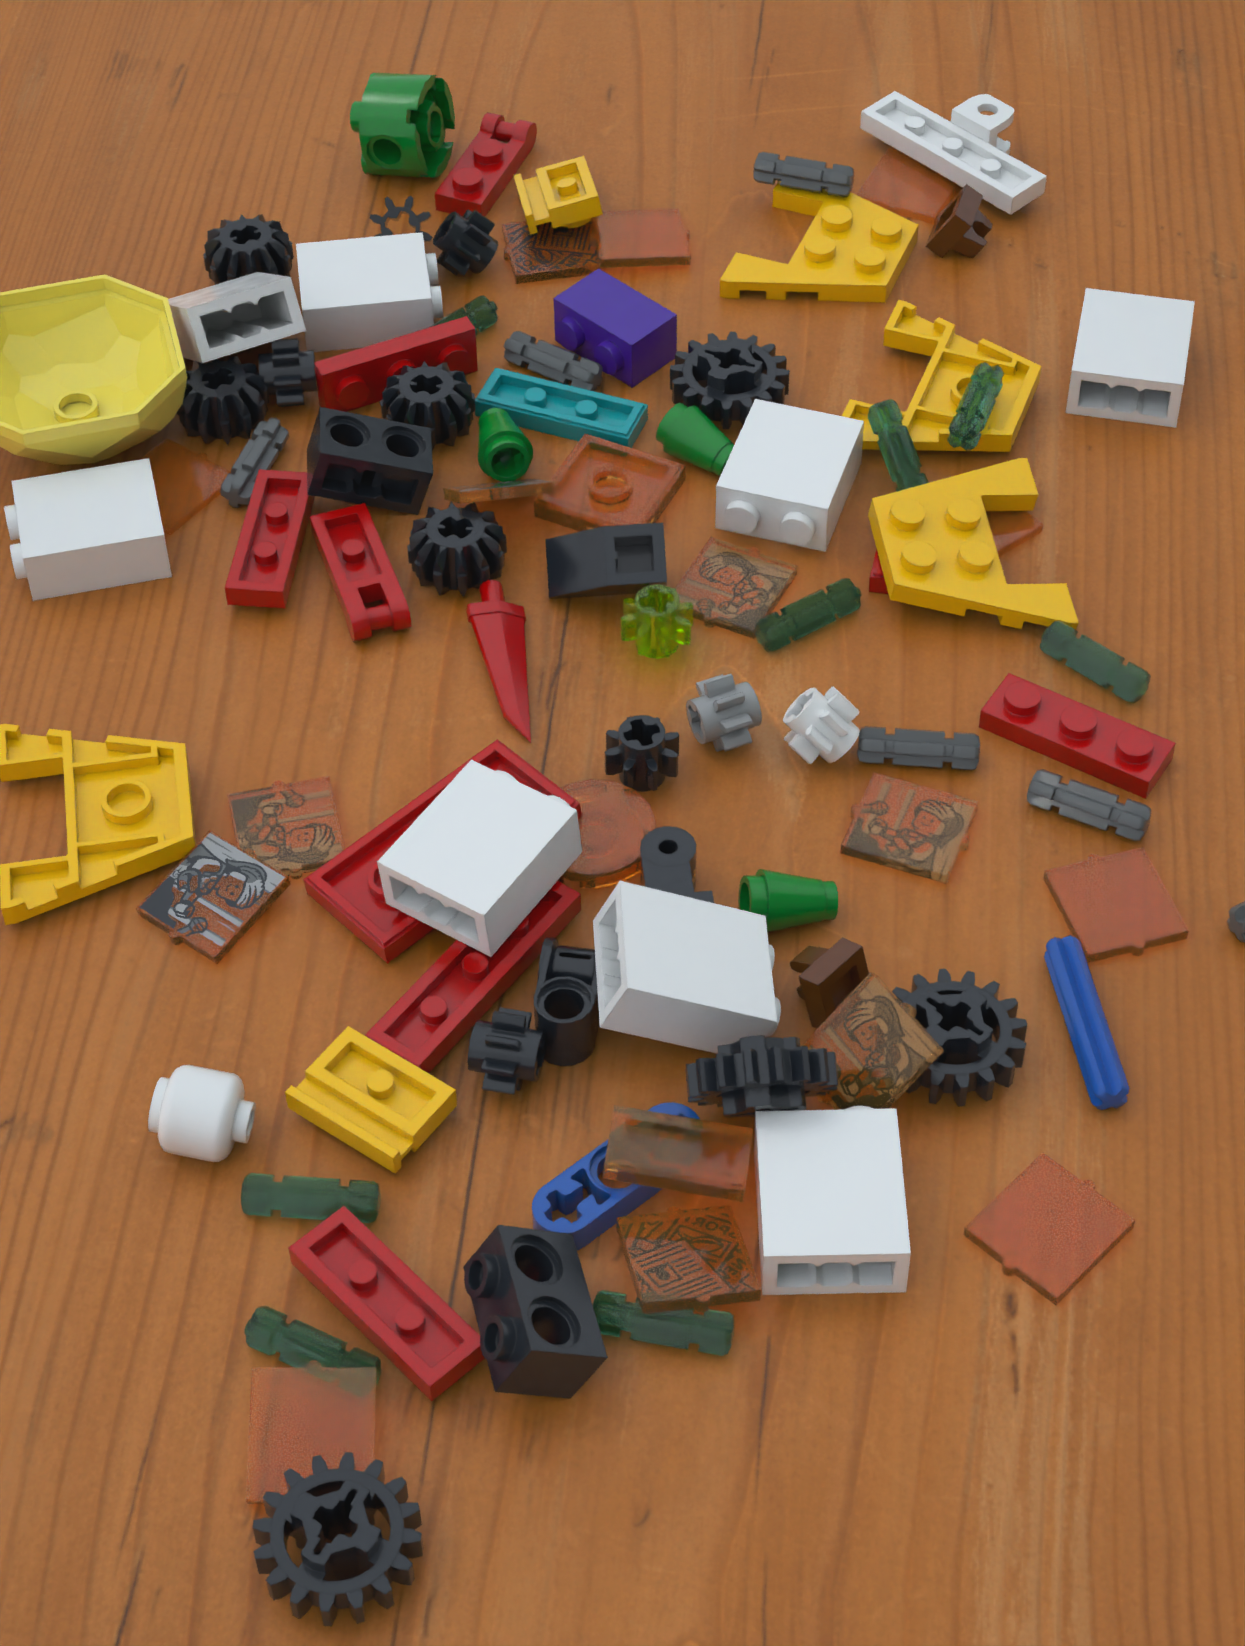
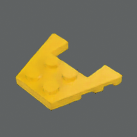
M778 181L773 189L772 207L815 216L790 262L785 264L736 252L720 279V297L739 299L740 290L766 291V299L785 300L789 292H818V301L886 302L917 243L919 225L853 193H850L847 197L829 195L828 189L822 188V193L782 187L780 185L781 181Z
M898 300L884 328L883 346L930 356L931 359L907 411H899L852 399L849 400L842 416L864 421L862 449L1010 452L1039 385L1042 366L984 338L978 344L955 334V324L940 317L932 323L916 315L917 306Z
M1017 458L872 498L868 517L890 600L965 616L966 609L997 615L1000 625L1022 629L1025 621L1052 627L1051 636L1073 639L1079 622L1067 584H1007L985 512L1034 510L1039 494L1027 458Z
M0 724L1 782L64 774L68 849L66 856L0 864L1 911L5 925L22 922L185 858L196 848L189 762L185 743L112 735L107 736L106 743L74 740L71 731L49 729L46 736L21 734L19 725Z

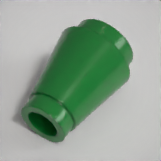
M683 403L674 405L663 417L656 432V440L663 444V451L666 454L715 473L718 476H721L734 447L733 442L695 405L690 407L685 406Z
M501 408L486 410L478 420L479 466L485 474L501 482L517 480L527 472L532 461V444L507 411Z
M758 869L756 875H744L741 878L738 908L765 915L767 933L822 922L823 920H834L838 912V891L834 881H822L820 879Z

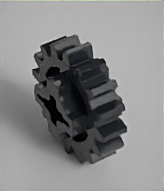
M730 332L727 340H719L715 334L711 333L708 334V343L704 345L691 340L688 342V353L677 351L675 354V365H670L672 401L674 404L683 403L687 407L697 406L711 421H720L723 429H729L732 421L740 420L744 425L755 399L784 404L785 395L789 394L790 371L786 370L787 359L785 356H775L776 346L772 343L762 347L757 346L758 336L755 335L745 340L739 339L736 332Z
M939 969L937 982L929 983L920 974L914 975L911 993L896 987L892 991V996L941 1050L904 1091L909 1094L920 1086L929 1089V1103L937 1104L943 1093L953 1094L957 1106L962 1107L966 1104L968 1092L975 1091L978 1096L988 1101L992 1099L995 1082L1009 1088L1013 1083L1015 1068H1022L1026 1049L1027 1021L1016 1018L1017 1000L1011 998L998 1001L1000 984L993 981L983 988L975 986V973L971 971L966 972L961 982L952 981L947 969ZM880 1024L878 1050L887 1043V1039L883 1040L888 1036ZM992 1035H994L996 1042L992 1041ZM897 1044L893 1048L896 1060L893 1064L899 1066L904 1057L900 1044ZM885 1069L888 1076L892 1074V1069Z
M764 1035L742 1037L740 1041L732 1044L717 1046L718 1054H716V1058L696 1059V1063L685 1065L688 1102H698V1106L717 1104V1107L723 1108V1116L726 1118L755 1117L756 1111L806 1109V1096H824L828 1091H836L837 1086H839L835 1052H827L826 1048L808 1050V1046H800V1038L796 1036L786 1038L765 1037Z
M345 1452L340 1461L339 1469L328 1470L321 1455H317L312 1458V1475L303 1478L291 1468L284 1472L288 1490L285 1495L266 1491L264 1494L265 1511L270 1518L254 1520L252 1527L256 1543L262 1545L253 1551L258 1573L270 1574L266 1579L269 1595L274 1601L291 1593L290 1605L292 1614L298 1619H301L314 1605L320 1607L324 1626L332 1627L337 1617L338 1609L349 1608L351 1616L357 1624L365 1622L366 1613L364 1603L374 1598L379 1605L386 1609L394 1605L390 1586L392 1581L403 1585H412L415 1579L413 1563L408 1558L423 1556L424 1550L422 1533L415 1531V1529L422 1525L420 1508L417 1502L405 1503L409 1497L407 1482L403 1477L384 1484L385 1473L382 1461L374 1460L364 1472L356 1470L353 1453ZM377 1509L389 1524V1541L382 1538L381 1529L374 1526V1514ZM352 1532V1537L346 1536L345 1533L350 1534ZM289 1536L295 1538L297 1547L302 1549V1563L299 1568L293 1563L287 1553ZM329 1539L332 1543L325 1544V1540Z

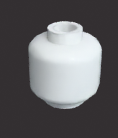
M182 1065L175 1069L170 1078H159L151 1100L148 1130L158 1133L160 1146L167 1153L210 1162H219L227 1158L231 1153L235 1141L247 1144L254 1123L256 1103L244 1100L245 1090L243 1082L238 1075L194 1065Z

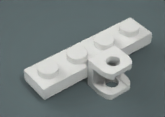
M896 91L861 111L860 128L955 182L960 187H964L966 184L983 195L982 199L1010 215L1045 193L1047 176L1010 156V142L997 137L998 133L1006 129L1013 122L1014 108L989 94L974 96L953 108L951 122ZM982 111H990V112H993V113H995V114H994V115H983V114H981L980 112H982Z

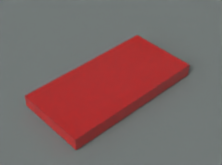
M497 739L304 878L305 888L310 897L388 964L434 928L386 904L377 861L470 760L476 761L494 771H505L518 782L547 796L554 795L560 797L577 810L578 821L582 818L580 803Z

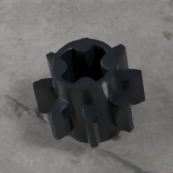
M412 196L406 199L404 207H395L393 201L386 197L385 205L389 211L383 217L376 214L370 215V219L374 223L381 225V233L374 237L394 235L387 228L389 220L398 221L402 214L409 215V224L416 229L415 233L423 232L421 231V223L428 221L431 217L430 212H423L416 216L412 211L414 206V198ZM423 232L424 241L432 242V236Z
M467 210L463 216L455 211L450 213L439 226L433 239V245L442 250V253L437 258V263L456 276L458 274L464 276L468 269L475 274L482 272L490 263L498 248V241L489 235L495 223L476 210L473 212Z
M298 338L272 341L273 353L258 354L259 375L263 377L264 385H267L268 395H276L278 407L305 405L303 392L317 391L314 350L300 351Z
M646 715L627 717L620 725L618 731L608 730L606 732V751L604 752L606 775L619 774L620 781L625 790L631 789L638 792L656 791L657 787L663 783L665 775L668 777H677L678 732L665 734V728L660 722V718L657 717L654 718Z
M500 1007L499 1011L493 1012L492 1022L476 1021L469 1043L468 1069L469 1071L485 1073L483 1090L515 1095L516 1090H521L522 1080L533 1082L539 1080L546 1052V1032L529 1029L532 1017L531 1012Z

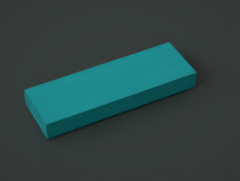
M500 368L493 370L475 399V416L480 417L483 412L491 408H501L508 412L518 427L629 454L648 420L647 404Z

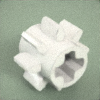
M834 686L825 695L821 694L814 687L803 692L786 711L783 722L791 731L787 733L784 740L808 764H812L818 755L827 763L835 762L853 746L859 736L860 729L852 720L860 711Z

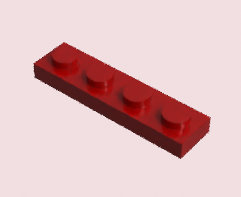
M557 881L492 957L456 940L365 1036L425 1072L430 1073L475 1025L476 1021L489 1010L541 954L544 939L546 937L556 938L581 911V893Z

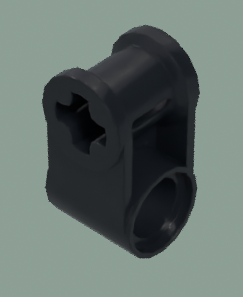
M546 937L542 945L538 982L534 994L535 1030L546 1032L544 1060L548 1063L558 1066H573L585 1061L592 1054L599 1027L595 949L560 946L556 938Z

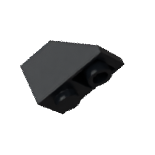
M663 523L603 526L545 539L549 599L666 592L667 572Z

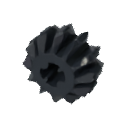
M241 214L239 220L233 222L221 220L220 228L207 231V242L204 245L205 253L203 258L205 270L208 271L209 279L213 280L215 285L256 272L290 277L292 259L294 258L292 242L289 241L288 233L282 230L280 221L266 222L263 214L253 219H246Z
M233 356L227 361H219L217 358L206 364L193 361L192 371H186L187 383L183 404L176 413V415H179L180 423L185 427L187 435L193 437L201 436L205 445L210 444L216 439H223L229 445L230 439L237 436L250 439L251 429H256L259 422L264 421L266 412H268L267 404L269 403L267 385H264V379L259 375L256 365L251 363L241 364L238 356Z
M424 361L421 367L414 369L409 366H402L400 375L387 377L385 391L382 392L383 400L380 401L383 419L431 428L432 451L436 444L443 443L448 446H454L456 436L469 435L473 412L476 410L475 395L471 391V385L466 381L464 371H450L447 362L431 367Z
M450 501L447 509L439 510L434 507H428L425 518L413 520V529L409 537L410 544L407 545L408 561L412 564V571L416 572L421 586H435L439 596L444 595L450 590H458L464 598L467 589L472 587L479 589L483 582L501 577L502 568L504 567V553H507L506 535L503 534V527L498 525L493 511L479 512L475 502L470 503L464 508H456L452 501Z

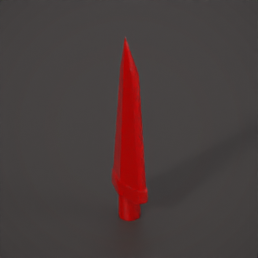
M488 580L479 587L481 602L467 605V619L472 625L503 718L531 743L524 626L526 615L524 607L505 602L502 584L497 580Z

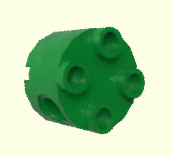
M372 73L370 75L362 101L353 102L350 110L351 128L354 132L359 133L362 150L361 165L365 174L439 177L443 173L453 148V142H444L445 129H455L453 99L448 84L443 78H435L437 75Z

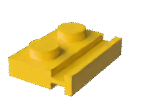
M584 156L535 169L537 176L522 180L521 173L513 175L530 235L538 233L537 225L551 222L553 228L560 226L576 228L587 224L593 217L603 215L598 193Z
M349 1026L305 1070L306 1078L297 1087L291 1085L285 1091L287 1107L395 1174L402 1167L401 1160L410 1150L416 1152L457 1106L456 1089Z

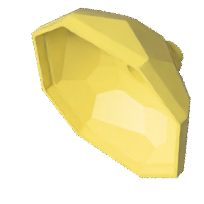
M105 274L0 292L1 448L17 456L59 465L95 463L111 458L145 441L161 431L174 418L183 404L187 373L168 298Z

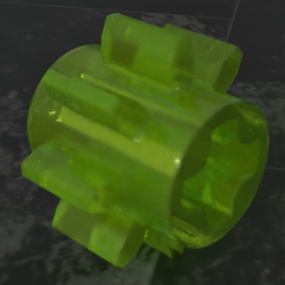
M660 584L649 585L640 589L635 599L625 598L623 600L624 616L621 617L622 641L635 640L638 655L656 659L670 657V655L676 652L679 644L689 645L691 643L693 603H680L679 595L675 588Z

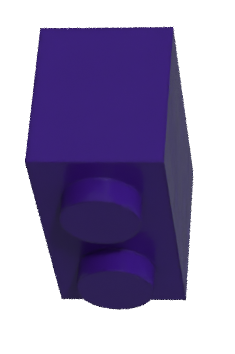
M598 268L553 298L555 341L567 350L599 363L603 367V372L614 376L633 388L675 359L677 352V314Z

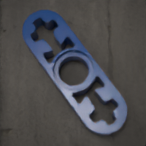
M668 1102L650 1108L538 1190L532 1202L533 1229L572 1234L577 1250L588 1245L697 1163L702 1151V1123L699 1116L691 1108L680 1103ZM663 1132L666 1136L672 1138L681 1133L683 1134V1142L678 1144L672 1139H667L658 1145V1134ZM651 1154H653V1165L650 1164L648 1159ZM614 1165L627 1166L638 1175L636 1181L625 1188L608 1187L598 1177L604 1169ZM583 1188H585V1189L587 1190V1193H588V1195H589V1196H588L587 1198H585L584 1200H583ZM558 1209L561 1213L568 1215L577 1209V1220L571 1223L568 1219L561 1217L553 1222L552 1212Z

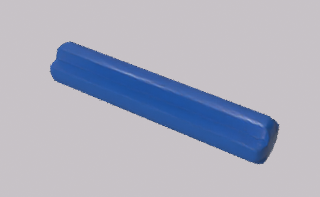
M1071 935L1062 939L1054 937L1046 944L1047 951L1044 958L1091 1103L1100 1110L1110 1107L1119 1108L1127 1102L1126 1095L1129 1093L1130 1088L1081 942Z

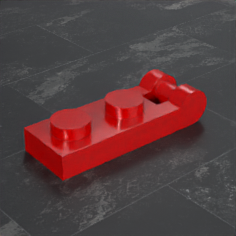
M487 112L482 119L480 131L435 192L436 210L446 213L455 211L461 216L467 210L471 212L476 210L486 217L513 178V175H515L533 149L537 136L536 124L525 120H518L516 124L506 122L503 115Z
M366 503L310 516L312 535L345 615L353 642L371 638V631L391 627L393 632L411 628V616L406 598ZM381 599L383 601L381 605L369 608L364 606L365 603Z

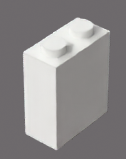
M423 232L296 244L307 350L320 352L363 348L434 326L433 319L443 318L441 287L432 286L439 285L436 253H425Z
M256 272L168 299L183 358L200 363L306 331L291 277Z
M1086 288L1071 371L1066 413L1176 428L1184 387L1195 301Z
M755 399L716 485L715 528L826 552L861 465L864 421Z
M149 458L11 481L15 504L4 506L10 539H20V543L10 545L11 558L16 579H28L33 601L172 577Z
M470 760L377 861L385 902L401 912L492 957L582 853L577 810L560 797L554 795L547 796L518 782L505 771H494L476 761Z
M624 881L618 882L593 920L600 1028L717 1054V1046L732 1044L740 1041L742 1037L758 1035L770 1037L773 1035L779 1024L781 1004L774 993L772 970L775 952L773 946L768 942L765 915Z
M853 1106L841 1110L756 1111L754 1163L762 1295L906 1292L911 1249L897 1108L873 1109L868 1106Z

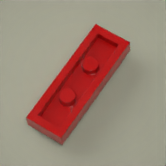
M465 316L314 362L320 407L348 412L383 400L382 392L385 391L387 377L400 375L402 366H409L414 369L421 367L424 361L431 367L447 362L450 371H464L465 375L477 372L475 327L468 317Z
M258 470L225 585L227 605L286 608L315 496L307 495V472Z
M1011 673L1007 674L980 712L979 728L1145 799L1173 759L1175 742Z
M345 1206L341 1207L288 1247L291 1264L431 1401L485 1359L481 1352L480 1335Z

